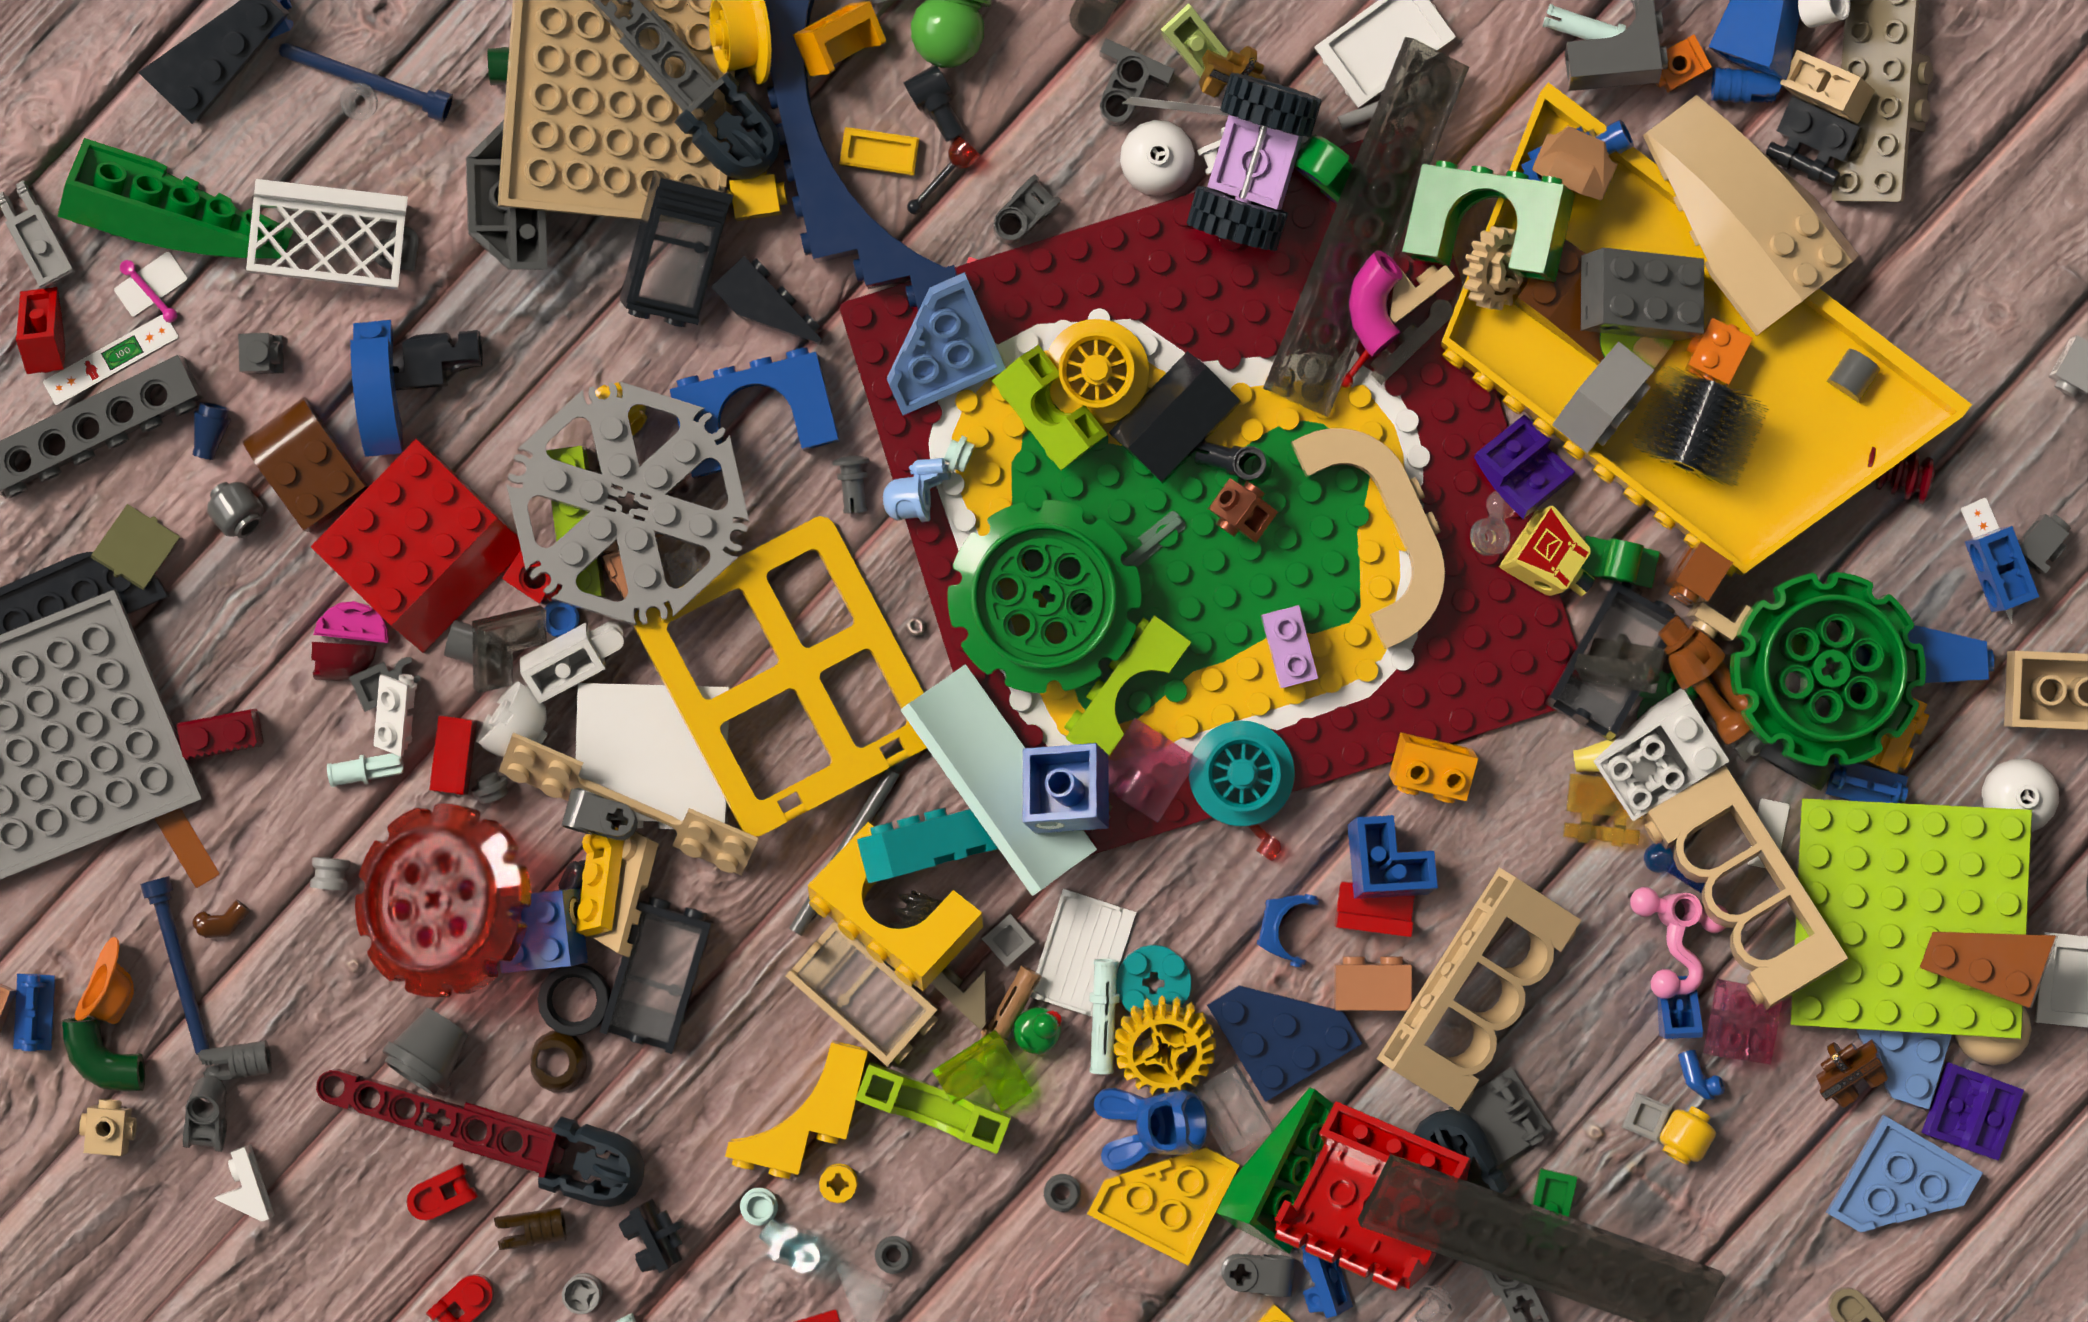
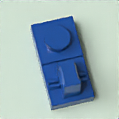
M1307 1244L1301 1247L1303 1251V1264L1310 1273L1312 1282L1315 1283V1286L1303 1291L1309 1313L1324 1312L1326 1318L1338 1316L1353 1307L1341 1267H1339V1260L1337 1259L1335 1262L1330 1263L1305 1252Z

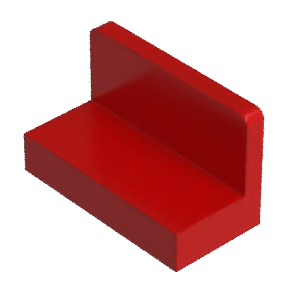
M438 716L429 790L468 795L478 720Z
M1343 881L1339 887L1334 926L1337 928L1411 937L1415 896L1354 899L1353 883Z

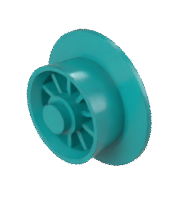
M1232 721L1215 727L1200 740L1190 760L1189 782L1196 801L1208 815L1228 825L1251 826L1268 820L1287 802L1294 784V763L1287 745L1270 728L1256 722Z

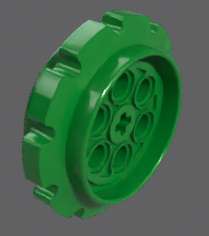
M1044 500L1041 510L1036 513L1030 512L1024 502L1006 507L987 519L990 525V532L987 535L980 536L975 532L969 535L953 563V569L961 573L962 580L958 585L948 587V610L952 626L955 628L964 627L968 631L967 639L961 643L963 650L984 673L990 675L996 669L1005 671V685L1017 690L1045 693L1048 684L1053 680L1058 681L1064 691L1086 685L1101 676L1102 671L1099 668V661L1102 658L1108 657L1113 661H1117L1122 656L1136 630V625L1128 620L1127 613L1130 609L1141 606V584L1137 567L1125 566L1121 562V556L1127 552L1128 547L1120 535L1103 519H1098L1093 524L1085 523L1083 520L1084 509L1075 504L1057 500ZM1029 550H1037L1043 555V566L1037 571H1027L1022 565L1023 555ZM1069 557L1075 558L1081 565V571L1074 579H1065L1059 572L1060 563ZM1005 578L1014 579L1018 585L1017 595L1010 600L1000 598L997 593L998 583ZM1043 586H1049L1050 593L1055 595V601L1048 602L1046 608L1039 607L1040 601L1034 598L1035 591L1041 592ZM1078 594L1089 595L1092 599L1093 607L1086 615H1077L1072 611L1071 601ZM1017 614L1027 616L1030 621L1029 631L1022 636H1015L1009 630V621ZM1053 622H1061L1067 628V637L1059 644L1051 643L1046 637V629Z
M1841 572L1829 574L1825 584L1818 580L1815 573L1792 578L1773 588L1775 595L1773 604L1768 603L1766 600L1756 602L1740 624L1737 637L1743 640L1745 647L1742 652L1731 654L1730 679L1733 694L1736 696L1743 695L1748 700V705L1742 710L1741 715L1751 731L1766 745L1780 740L1784 747L1782 755L1787 759L1817 767L1826 766L1831 755H1834L1842 766L1867 760L1882 752L1881 738L1883 735L1891 739L1900 737L1918 710L1919 703L1912 698L1911 691L1914 687H1920L1925 684L1926 663L1923 646L1920 643L1913 644L1909 641L1908 633L1915 625L1903 606L1890 594L1883 595L1879 599L1875 598L1872 594L1873 583L1869 580ZM1831 621L1836 623L1841 630V636L1837 642L1831 641L1826 634L1827 625ZM1795 635L1801 636L1806 643V650L1801 656L1795 654L1791 648V641ZM1859 646H1864L1870 653V660L1866 666L1860 665L1856 660L1855 654ZM1826 664H1833L1834 671H1831L1829 675H1823L1821 669ZM1789 673L1796 674L1800 679V688L1796 693L1790 692L1786 687L1785 680ZM1855 683L1859 684L1865 693L1864 699L1860 704L1855 703L1850 697V689ZM1819 697L1825 698L1830 706L1829 713L1824 718L1819 716L1815 710V702Z

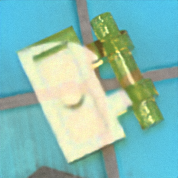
M1569 773L1565 811L1579 812L1580 821L1579 824L1564 822L1563 837L1575 838L1578 843L1589 844L1590 840L1611 842V846L1623 847L1624 844L1638 845L1640 830L1626 829L1627 818H1630L1605 778ZM1593 814L1614 816L1613 827L1592 825Z

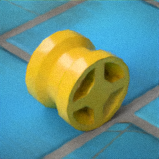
M842 1163L832 1164L827 1167L819 1181V1188L823 1197L833 1203H843L851 1199L858 1185L855 1171L850 1166Z

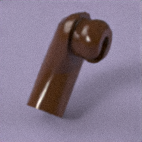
M236 899L223 915H210L205 911L199 912L193 918V927L198 935L204 938L227 937L232 934L250 913V910Z

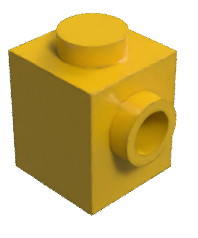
M766 171L753 179L729 181L731 193L733 194L734 215L737 222L782 215L781 205L787 204L784 182L777 183L774 174L767 175Z

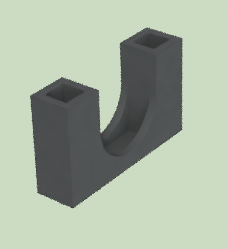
M1631 0L1636 17L1625 31L1616 36L1567 42L1564 57L1569 91L1660 82L1662 69L1668 68L1666 46H1659L1658 34H1663V17L1661 11H1655L1654 0Z

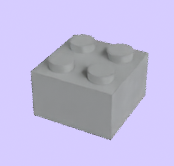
M1618 342L1578 388L1552 425L1586 453L1597 442L1604 446L1617 430V427L1627 419L1639 401L1651 388L1645 382L1654 372V369Z

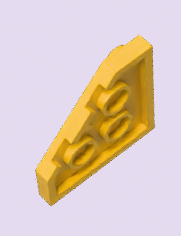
M1205 1146L1194 1153L1178 1155L1104 1179L1087 1215L1188 1266L1240 1164Z

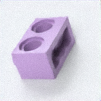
M1299 605L1261 615L1279 687L1285 688L1318 679Z

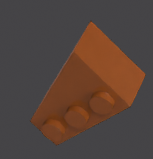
M1932 932L1920 968L2032 1008L2058 936Z

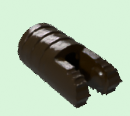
M562 1207L494 1218L495 1227L506 1229L524 1226L525 1234L507 1236L499 1240V1250L566 1241L567 1238Z

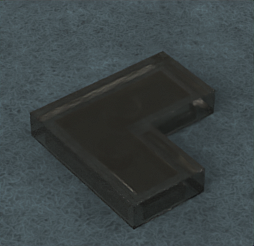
M541 605L472 621L473 688L478 693L513 685V652L547 643L546 610Z

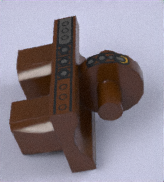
M1873 1039L1858 1049L1853 1043L1844 1049H1841L1835 1042L1827 1046L1830 1058L1821 1063L1824 1071L1816 1075L1821 1087L1819 1092L1826 1101L1832 1098L1843 1108L1856 1101L1859 1094L1853 1084L1861 1078H1864L1871 1088L1881 1085L1888 1079L1879 1047Z

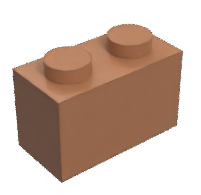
M1343 956V963H1334L1335 1010L1407 1011L1411 1006L1412 965L1410 963H1403L1402 956H1380V963H1365V956Z

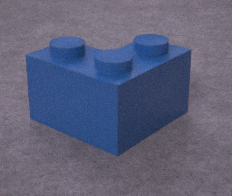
M1394 815L1357 817L1347 824L1354 899L1428 895L1438 888L1434 851L1397 853Z

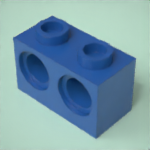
M2013 526L1998 528L1965 541L1991 612L2008 610L2039 597Z

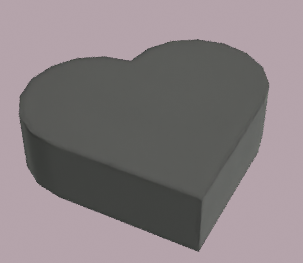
M404 226L400 270L416 272L419 237L412 228ZM396 228L391 232L388 239L380 240L383 246L395 237ZM394 245L387 250L392 257L394 255ZM374 246L373 253L379 250L376 246ZM383 254L375 259L380 266L392 269V265Z

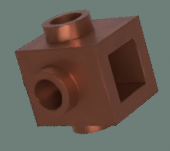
M1231 478L1208 508L1220 518L1216 523L1220 528L1233 537L1240 532L1255 543L1278 513L1262 500L1265 493L1255 485L1246 481L1244 486Z

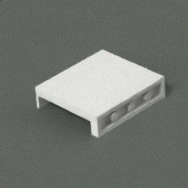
M578 683L576 759L584 762L579 773L580 778L592 781L669 814L680 821L684 820L690 808L723 823L728 822V817H726L727 802L665 685ZM697 686L702 697L708 700L732 688ZM729 720L720 727L727 744L729 739ZM575 788V789H577V790H582V791L589 792V791L584 790V789H581V788ZM633 811L638 820L637 828H643L644 821H657ZM620 813L618 818H611V820H621V825L627 826L628 824L623 813ZM659 822L658 829H673Z

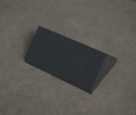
M1187 351L1143 396L1141 401L1115 425L1109 434L1163 484L1230 415L1241 401L1204 363Z

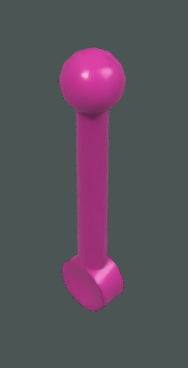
M123 261L120 264L121 273L130 276L162 311L163 319L166 322H174L178 316L176 310L168 308L135 271L136 266L132 261Z

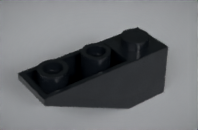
M743 256L711 286L740 318L817 345L823 342L818 336V333L823 329L808 313L801 317L792 308L797 301L782 285L776 290L766 280L771 273L757 258L750 263Z

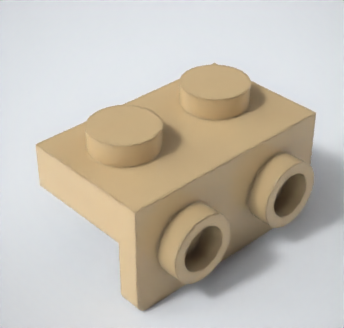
M1697 603L1692 606L1686 617L1693 621L1691 626L1693 625L1709 638L1714 639L1716 636L1722 641H1732L1734 638H1738L1737 631L1740 624L1752 607L1740 605L1735 609L1730 619H1727L1708 605Z

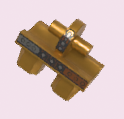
M1245 46L1240 53L1230 50L1227 58L1207 50L1202 57L1205 70L1199 80V85L1203 93L1214 98L1218 97L1225 85L1228 84L1231 73H1239L1266 80L1265 75L1261 74L1264 65L1256 61L1257 50L1253 47Z

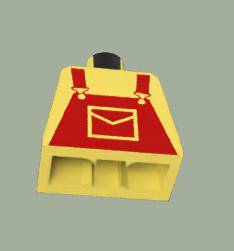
M1554 506L1535 511L1499 565L1505 572L1548 596L1562 593L1568 587L1579 596H1583L1590 590L1595 581L1591 575L1581 568L1591 553L1590 547Z

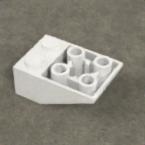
M1679 689L1649 708L1594 760L1595 765L1632 821L1640 818L1651 809L1729 762L1721 745L1684 689Z

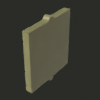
M127 504L96 547L91 558L112 570L115 577L121 576L144 590L175 547L180 536L157 523L156 517L149 518Z

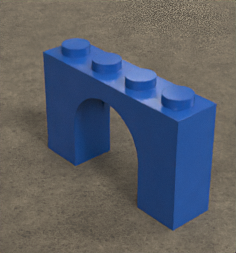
M808 347L786 352L787 359L772 362L771 357L753 360L749 362L750 369L736 372L735 366L713 371L714 378L699 381L698 375L676 381L678 387L669 389L672 398L704 408L703 411L696 415L694 421L699 422L700 417L710 412L712 418L706 422L704 427L711 434L716 433L721 428L723 409L733 395L748 387L764 386L778 391L788 401L803 450L840 441L817 352L809 353ZM723 437L715 442L716 445L724 442ZM705 459L691 472V476L695 479L722 472L721 465L715 459Z

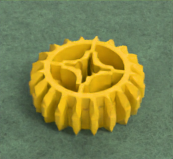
M1161 995L1158 1005H1153L1147 998L1144 1001V1010L1133 1005L1131 1008L1132 1017L1123 1016L1121 1019L1122 1028H1117L1115 1032V1039L1118 1042L1114 1044V1053L1119 1056L1117 1058V1066L1119 1069L1126 1068L1124 1070V1077L1127 1081L1136 1078L1135 1086L1138 1090L1148 1084L1149 1093L1152 1096L1157 1092L1158 1088H1164V1093L1170 1092L1173 1087H1177L1178 1090H1186V1082L1196 1087L1199 1084L1198 1075L1207 1076L1209 1073V1066L1207 1064H1213L1215 1060V1054L1212 1050L1216 1048V1039L1210 1037L1213 1034L1212 1025L1204 1024L1206 1022V1015L1203 1012L1194 1014L1195 1010L1192 1002L1181 1008V1000L1178 997L1173 1000L1172 1004H1166L1165 997ZM1166 1024L1175 1025L1180 1028H1170ZM1151 1027V1037L1142 1041V1045L1134 1047L1139 1035ZM1159 1037L1162 1043L1168 1044V1047L1171 1045V1056L1167 1049L1162 1048V1045L1159 1047ZM1196 1045L1192 1055L1179 1065V1055L1187 1052V1047ZM1151 1064H1158V1065H1161V1066L1164 1067V1068L1155 1067V1066H1152Z

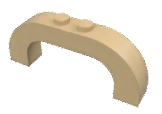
M1345 428L1323 429L1292 441L1291 446L1306 477L1331 466L1350 465L1368 474L1377 486L1410 559L1411 579L1407 590L1396 602L1369 614L1384 649L1406 640L1418 632L1431 618L1440 601L1445 581L1444 559L1435 534L1440 533V529L1433 513L1425 514L1419 500L1425 498L1418 480L1416 477L1409 479L1403 465L1387 446L1374 437L1356 430Z

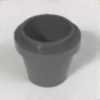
M426 1007L418 1018L393 1043L388 1041L382 1050L387 1056L384 1062L424 1091L435 1095L437 1090L445 1093L451 1085L449 1078L469 1035L439 1013Z

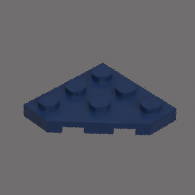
M1241 985L1234 987L1207 1004L1265 1102L1362 1044L1342 1010H1335L1334 1008Z

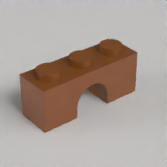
M1702 542L1696 543L1693 549L1687 546L1663 584L1671 588L1668 595L1686 606L1692 603L1708 602L1733 562Z

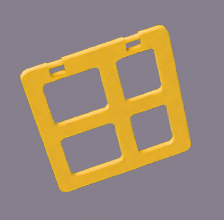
M815 517L739 556L674 617L668 602L664 604L668 612L666 620L662 621L660 611L657 608H649L646 611L648 623L645 625L639 620V610L634 614V620L637 624L634 625L638 636L741 830L746 833L760 837L927 748L907 719L903 727L863 748L855 746L820 680V673L862 650H868L872 653L901 709L924 693L837 528L827 517ZM810 550H814L820 555L853 618V624L824 641L806 648L799 641L767 580V573ZM738 589L743 592L778 661L774 667L708 700L702 697L667 631V626L670 622L732 590ZM791 689L796 692L829 754L831 762L829 766L765 800H759L750 788L721 733L720 727L724 722L785 690ZM898 738L904 750L885 759L880 747ZM796 792L802 804L783 813L778 801Z

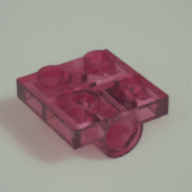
M1134 718L1109 757V791L1122 801L1158 822L1199 758L1137 718Z
M1717 979L1703 1053L1771 1065L1783 1001L1766 1010L1763 1003L1757 1005L1746 989L1747 983Z

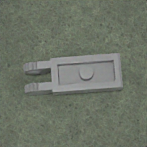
M23 180L17 183L16 187L20 198L24 201L28 210L17 215L10 198L4 192L0 193V208L7 219L5 223L39 287L45 289L75 273L76 270L41 205L37 204L31 190Z

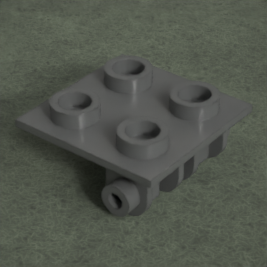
M1512 1067L1476 1089L1472 1097L1460 1109V1112H1464L1474 1119L1483 1130L1498 1161L1497 1166L1529 1145L1533 1146L1539 1143L1546 1134L1552 1131V1128ZM1451 1106L1448 1107L1449 1110L1451 1109V1110L1457 1111L1456 1109H1454V1108L1451 1107Z

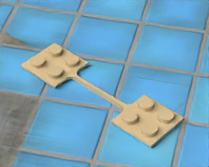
M513 732L499 772L506 774L511 780L518 783H527L541 789L543 793L550 797L562 798L566 801L569 799L571 789L581 788L605 799L626 804L631 810L675 829L677 836L672 846L680 849L685 855L693 858L699 857L715 864L722 871L734 872L742 876L757 844L758 837L690 808L684 820L680 821L669 814L592 781L580 778L579 773L584 762Z

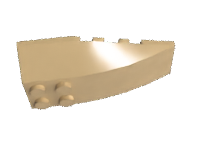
M1697 95L1643 135L1664 181L1669 180L1676 194L1673 199L1678 210L1684 211L1692 227L1689 233L1695 245L1701 246L1708 260L1704 264L1710 276L1756 336L1805 300L1859 256L1810 192Z

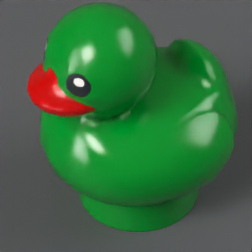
M1041 1007L1023 1012L1014 1023V1038L1017 1045L1023 1051L1038 1055L1051 1050L1061 1034L1062 1020L1060 1014Z

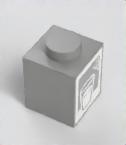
M2078 335L2069 339L2049 375V378L2057 382L2054 387L2071 397H2075L2077 393L2080 395L2088 393V341Z

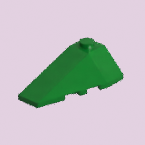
M1309 1087L1233 1178L1216 1213L1236 1228L1290 1254L1293 1246L1275 1238L1277 1231H1275L1276 1222L1274 1219L1284 1200L1291 1202L1293 1205L1314 1166L1317 1152H1320L1324 1146L1319 1132L1334 1104L1317 1090Z

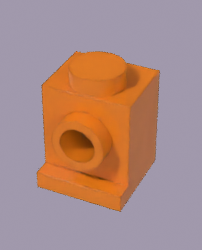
M1695 34L1667 49L1668 68L1662 69L1660 82L1656 83L1659 88L1664 86L1667 93L1707 73L1712 68ZM1679 57L1685 61L1686 67L1684 70L1678 71L1673 67L1672 61L1674 58Z

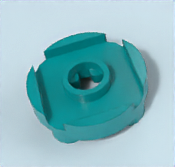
M1145 945L1128 954L1120 964L1117 971L1116 990L1125 1009L1131 1012L1133 1005L1144 1010V1001L1147 998L1153 1005H1158L1161 995L1165 997L1166 1004H1172L1173 1000L1178 997L1181 1000L1180 1007L1182 1008L1190 994L1191 976L1183 959L1173 950L1161 945ZM1150 972H1157L1158 979L1165 982L1164 987H1158L1157 993H1149V987L1142 985L1143 979L1150 977Z

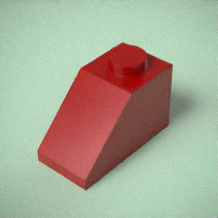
M57 287L20 291L16 342L26 374L64 370L66 344Z

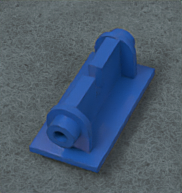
M1835 757L1833 762L1835 768L1830 775L1825 794L1851 801L1905 802L1908 794V788L1906 787L1908 776L1859 763L1842 766Z
M17 973L13 1049H21V1051H51L55 975Z

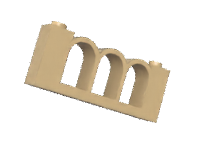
M1726 765L1648 811L1646 815L1648 823L1644 827L1655 844L1661 842L1665 850L1674 845L1673 858L1677 869L1686 878L1696 883H1705L1702 890V905L1705 913L1714 923L1723 927L1734 928L1730 936V949L1734 959L1743 968L1751 971L1747 976L1749 984L1746 985V989L1757 1005L1763 1003L1766 1010L1847 961V955ZM1730 811L1752 847L1719 867L1710 870L1693 866L1687 860L1684 853V841L1691 834ZM1758 856L1781 892L1739 915L1728 914L1722 911L1715 904L1712 897L1713 885L1722 877ZM1787 901L1809 937L1769 960H1758L1750 956L1744 950L1741 943L1742 929L1750 922Z
M1499 867L1382 1049L1377 1060L1457 1111H1460L1464 1103L1472 1097L1474 1087L1479 1081L1473 1075L1483 1070L1492 1061L1496 1052L1497 1037L1494 1031L1503 1030L1511 1026L1520 1017L1525 1006L1523 986L1532 985L1540 981L1549 972L1554 960V948L1562 952L1565 945L1575 936L1576 928L1581 919ZM1506 917L1523 927L1530 938V950L1527 957L1521 964L1512 968H1503L1482 956ZM1477 962L1495 972L1502 984V994L1499 1001L1493 1008L1478 1013L1467 1009L1453 1000ZM1448 1007L1468 1018L1474 1029L1470 1046L1464 1053L1454 1057L1441 1055L1425 1045Z

